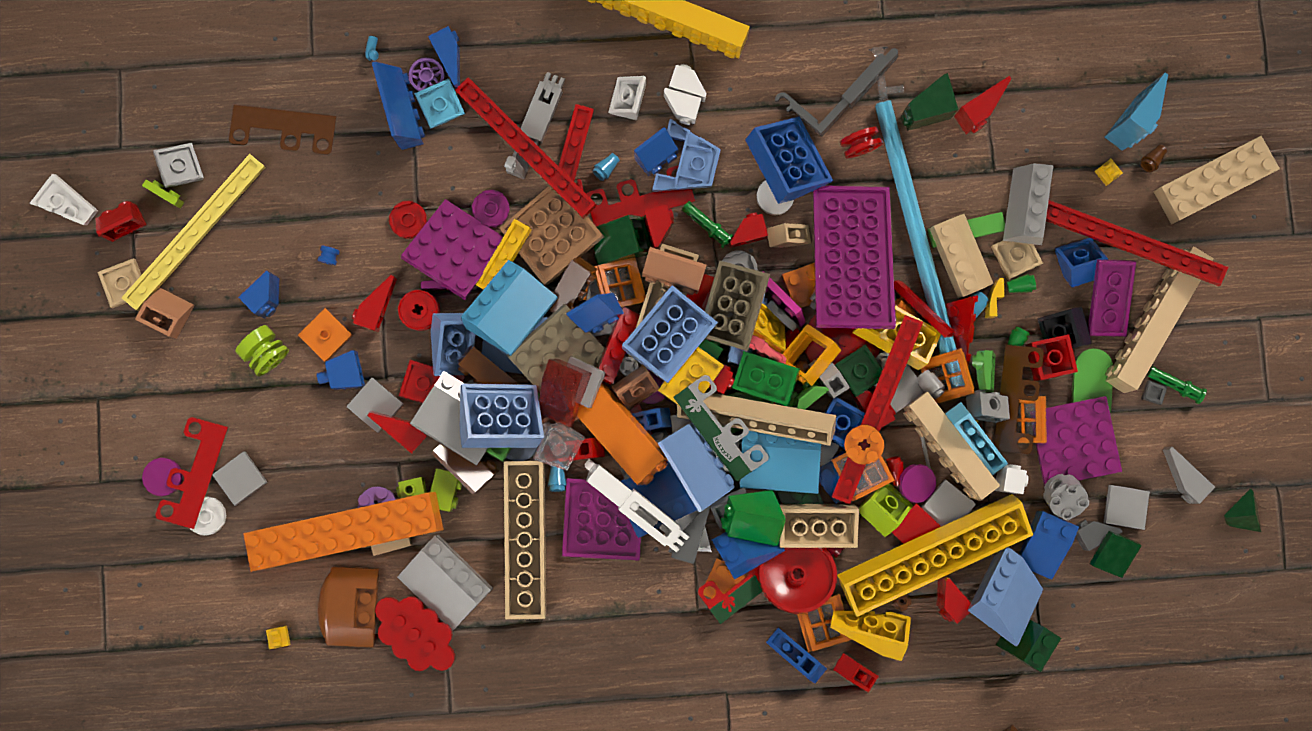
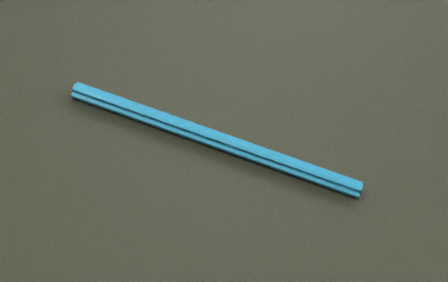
M891 100L876 104L875 108L926 302L950 326ZM940 336L937 342L940 354L957 350L953 336L948 338ZM958 361L945 364L947 374L961 371ZM962 375L949 378L952 388L965 385Z

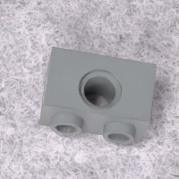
M976 390L974 394L966 396L967 410L975 420L997 423L1010 419L1008 396H1002L998 392L986 393L985 390Z

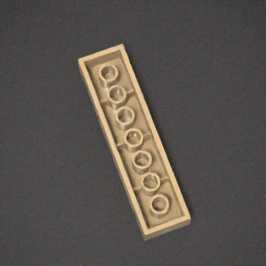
M1194 246L1187 250L1184 249V251L1212 261L1214 259ZM1171 268L1164 272L1161 285H1158L1152 293L1154 297L1146 303L1143 308L1144 314L1134 323L1135 329L1133 333L1126 337L1124 341L1126 345L1123 350L1120 349L1115 356L1116 362L1106 371L1105 375L1108 376L1105 380L1123 393L1138 390L1201 279Z
M505 461V619H545V461Z

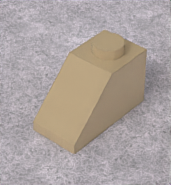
M784 223L767 228L769 247L783 248L811 244L809 225Z

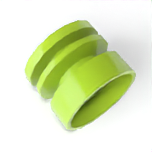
M267 325L260 326L248 334L235 350L244 362L251 360L249 367L255 369L254 373L257 376H263L276 368L289 352V349L283 345L281 340L274 341L276 336Z

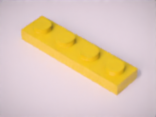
M516 219L513 220L476 286L484 290L508 260L514 261L532 231L530 227Z

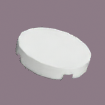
M766 180L759 186L756 195L758 205L765 213L770 215L785 213L790 209L794 201L778 204Z
M205 497L195 528L191 530L204 536L218 532L226 520V511L223 504L216 498Z

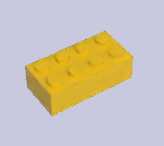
M895 306V329L854 328L853 333L883 351L890 353L904 316L907 315L917 320L920 319ZM923 322L907 362L908 365L917 370H920L929 363L941 336L934 327Z

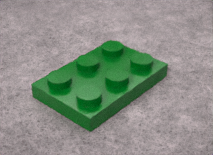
M743 351L732 388L789 406L800 369Z

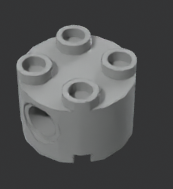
M1058 474L1050 478L1044 486L1043 497L1055 515L1064 520H1070L1080 515L1089 506L1086 490L1073 475Z

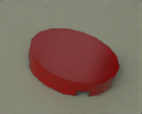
M402 201L396 204L389 215V225L392 231L405 239L415 238L428 222L427 214L423 207L413 201Z

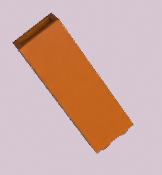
M603 381L592 408H587L567 397L563 399L637 485L649 484L654 479L653 475L657 471H662L668 465V459L659 444Z

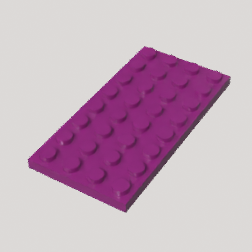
M823 186L814 190L816 328L895 329L896 317L889 187Z

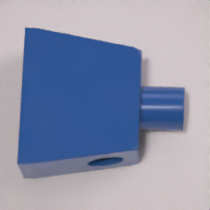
M355 350L326 361L327 371L317 373L319 384L329 382L331 389L363 388L365 386L359 355Z

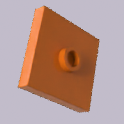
M326 308L298 334L324 362L328 361L353 336Z

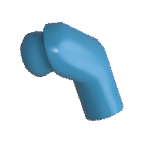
M374 36L368 37L365 57L369 61H376L379 57L376 51L378 38Z

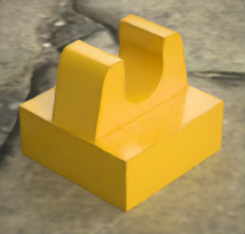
M1109 159L1094 171L1106 186L1123 173L1112 159Z
M287 626L266 630L269 649L290 645Z

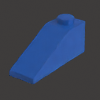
M449 26L428 37L456 89L460 85V50L457 44L460 40L455 30L451 32Z
M656 408L632 414L647 432L672 427L669 408Z
M777 628L766 642L813 683H816L827 670L823 664L780 628Z

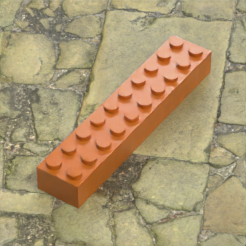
M428 492L243 533L250 571L252 572L444 529L436 492Z

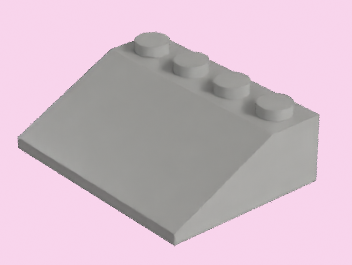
M444 371L410 424L477 465L487 448H462L460 437V385L464 383Z
M435 535L397 577L429 609L434 610L438 618L448 624L452 631L493 590V587L439 535Z

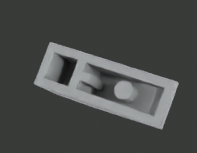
M1165 447L1163 452L1177 489L1183 494L1182 498L1189 504H1200L1215 486L1173 447Z

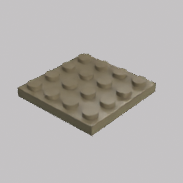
M565 303L527 336L512 356L507 354V357L533 385L537 386V390L557 411L565 404L563 400L565 396L556 393L570 357L577 358L597 368L604 352L603 346L590 332L585 333L567 316L566 313L571 310Z

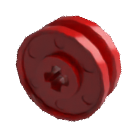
M876 126L865 128L840 140L841 147H851L844 152L845 158L858 157L880 147L883 144L882 139H872V137L878 134V128Z
M422 290L408 292L402 297L398 306V315L402 323L408 328L417 331L430 329L433 313H441L440 304L437 299L430 293ZM418 307L423 308L421 314L415 312L418 310Z

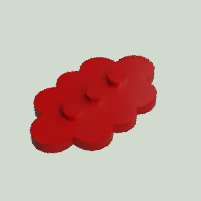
M413 596L406 597L400 602L393 597H385L377 603L375 613L382 622L378 628L379 639L386 645H392V651L396 657L407 659L408 665L415 671H423L430 665L437 670L443 671L453 665L455 653L448 645L452 640V629L448 624L439 622L438 615L434 610L424 609L420 599Z

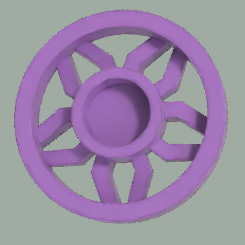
M421 58L410 67L409 81L417 91L426 89L428 83L430 86H433L432 81L436 83L444 81L445 75L442 66L432 58ZM429 62L436 64L437 67H432L430 69L431 66ZM421 63V70H414ZM441 74L440 81L438 82L437 78L435 77H438ZM412 78L419 80L417 86L414 84Z

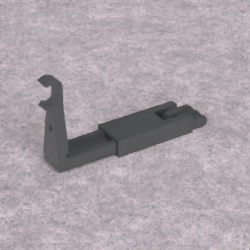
M892 48L886 56L880 53L842 95V100L820 124L817 119L784 92L779 93L775 97V102L785 98L790 102V106L787 107V113L793 110L815 132L823 137L849 107L852 109L897 60L898 50Z

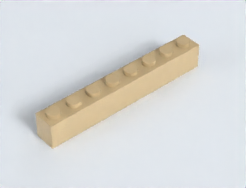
M715 393L703 400L721 426H725L734 419L740 418L749 431L829 446L834 436L836 415ZM677 405V417L689 419L682 408ZM740 424L731 426L732 428L743 429Z

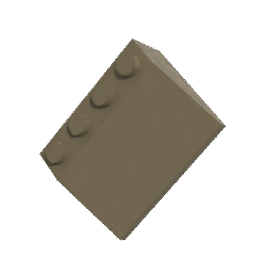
M719 261L705 312L718 323L707 335V339L748 351L770 274Z

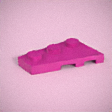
M769 277L765 292L768 291L773 301L780 305L786 314L797 322L799 327H802L806 323L802 309Z

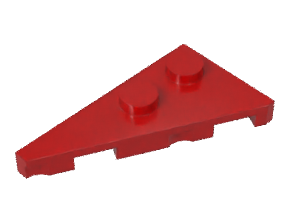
M978 295L945 304L950 326L956 332L953 335L956 348H962L968 367L971 359V354L968 353L969 344L973 342L974 322L976 320L974 306L975 302H978Z

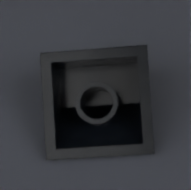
M1082 307L1037 318L1043 340L1069 334L1072 349L1092 344Z

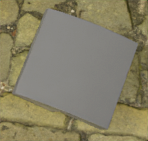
M371 378L347 405V408L379 433L382 428L367 416L369 411L394 416L403 406V403L374 378Z
M945 479L921 508L942 527L968 515L976 504Z
M1109 485L1104 523L1145 530L1150 492Z

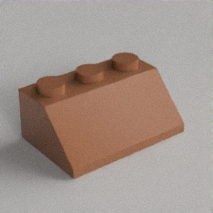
M650 247L642 277H645V280L651 283H656L657 281L664 283L663 286L667 288L673 285L683 289L682 292L689 295L698 294L706 264Z

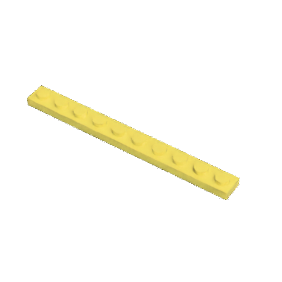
M249 154L123 295L122 299L139 311L143 303L158 290L266 167Z

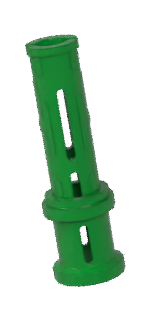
M690 201L683 206L682 211L704 228L710 238H714L720 243L721 248H725L733 235H729L722 229L721 224H715Z
M1153 365L1147 373V377L1178 391L1182 397L1186 396L1195 400L1196 404H1200L1206 396L1207 389H1201L1193 385L1191 381L1184 382Z

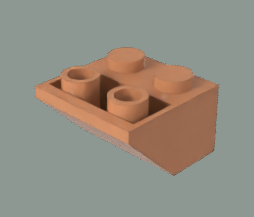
M159 288L143 303L135 320L177 339L195 305Z

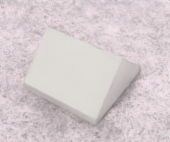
M618 77L608 113L637 120L646 87V77Z

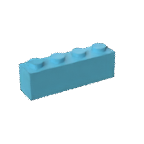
M961 402L945 413L992 475L1008 464Z

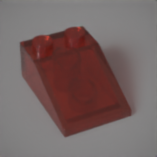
M549 359L542 377L539 398L540 413L566 426L573 427L592 373L560 359Z

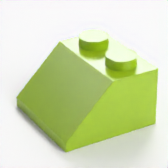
M889 483L871 492L858 509L859 513L886 537L901 524L913 505Z

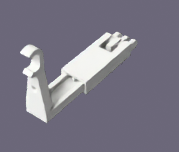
M588 459L584 464L585 468L589 470L586 481L619 506V511L662 545H668L675 552H678L679 548L674 543L677 542L683 546L684 542L679 537L682 536L686 540L689 538L680 529V525L635 489L630 490L599 464L597 465ZM658 520L663 523L659 529L665 532L664 535L654 528Z

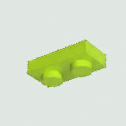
M145 180L142 185L180 209L184 204L179 199V194L172 190L166 192L163 190L164 185L156 180L152 183Z

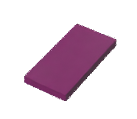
M1097 259L1088 324L1090 336L1127 335L1136 261Z

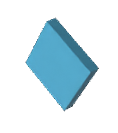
M450 79L414 93L430 129L465 114Z

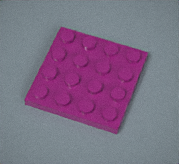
M445 199L401 254V259L465 300L483 275L485 267L503 239V236L486 225L481 224L480 221Z
M1106 396L1046 408L1047 443H1035L1044 486L1050 478L1058 474L1073 475L1079 481L1122 472ZM1035 410L1028 411L1029 417L1035 418ZM1031 422L1033 436H1036L1035 422Z
M567 479L562 556L640 561L641 537H637L629 518L619 511V506L588 483L586 479Z

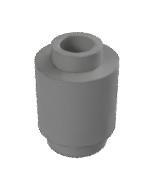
M926 370L917 377L920 388L924 393L928 392L932 398L937 399L944 393L943 389L945 386L933 372L931 373L929 370Z

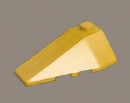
M833 611L830 628L882 656L902 661L908 648L911 617L894 612L875 614V611H868V614H862L857 617L853 611Z

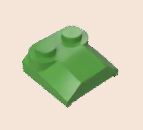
M977 351V355H973L972 365L977 371L979 390H985L990 393L994 392L996 355L993 351Z
M817 381L813 386L805 383L802 386L804 389L799 394L794 392L792 394L788 407L805 410L829 391V389L825 386H820Z

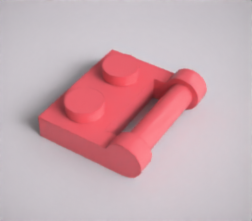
M752 335L749 348L753 351L756 349L757 355L786 363L784 355L769 347L768 343L763 339Z

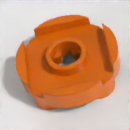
M859 425L847 434L844 447L850 459L855 463L866 465L877 461L882 455L884 440L881 433L874 427ZM863 439H866L867 443L870 444V447H867L865 450H861V446H858V443L863 442Z

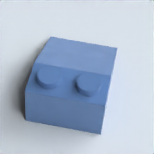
M433 313L431 345L434 376H441L444 371L450 375H464L458 370L460 366L456 362L471 345L474 347L476 334L465 328L461 318L464 313Z

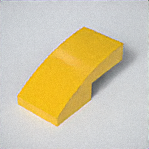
M1004 278L997 279L991 287L988 295L989 301L985 309V318L997 317V300L1004 297Z

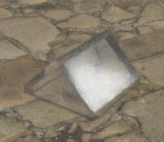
M563 422L550 424L533 459L568 471L584 440V436Z

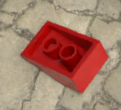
M1010 76L963 105L954 115V118L966 135L971 131L975 134L988 123L986 120L992 114L1012 78Z

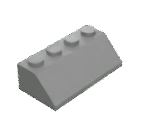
M1033 163L1013 168L1003 241L1042 245L1053 165Z

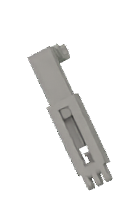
M549 72L546 73L544 81L539 82L520 128L537 146L539 143L542 144L562 96V87L565 82V78L561 77L559 84H557V75H554L552 81H549L551 77ZM550 93L554 94L550 104L542 102L543 98L549 100ZM514 150L513 155L508 156L504 167H506L508 174L525 179L530 165Z

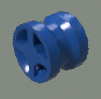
M321 246V255L317 261L336 266V256L339 255L340 250Z

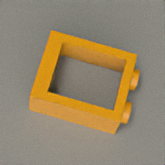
M807 324L782 355L786 357L785 364L793 366L794 362L812 341L825 348L824 352L806 373L800 370L797 380L802 384L806 382L813 386L840 353L841 349L833 340Z

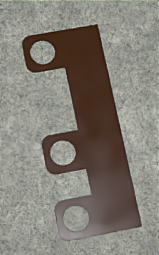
M233 105L229 142L246 145L249 139L250 127L281 130L280 147L284 150L296 151L300 148L301 134L307 133L314 134L312 146L314 153L330 154L333 145L336 116ZM241 129L245 132V138L242 141H236L233 138L235 130ZM288 135H293L297 139L293 147H288L285 144V138ZM319 139H326L329 146L326 150L322 151L317 148V141Z
M1005 346L1000 395L1008 396L1010 419L996 423L994 446L1000 451L1030 454L1032 452L1033 436L1031 434L1017 433L1016 425L1019 399L1036 401L1039 397V382L1022 380L1023 367L1040 368L1042 366L1044 351L1041 348ZM1032 351H1036L1040 356L1039 361L1035 364L1028 361V355ZM1028 384H1032L1036 388L1035 394L1031 397L1026 396L1024 393V388ZM1022 437L1027 438L1030 443L1029 447L1025 450L1018 447V440Z

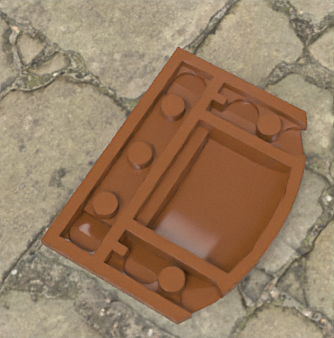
M332 567L330 569L331 572L322 584L318 601L319 626L326 644L374 648L375 608L378 599L379 569Z

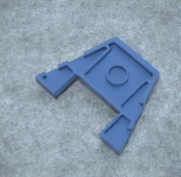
M670 119L667 131L671 138L684 142L676 177L656 173L652 191L712 187L721 149Z

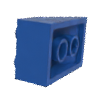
M1036 511L1030 526L1033 536L1025 539L1019 555L1023 557L1032 572L1052 580L1072 546L1079 526L1044 511Z
M726 532L712 539L734 580L785 551L784 548H780L779 544L773 546L728 537Z

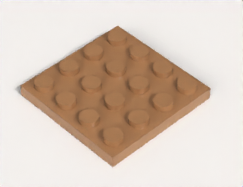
M550 185L499 228L505 235L513 220L516 219L532 229L519 254L545 286L563 273L572 259L583 256L604 238V235L588 216L583 219Z

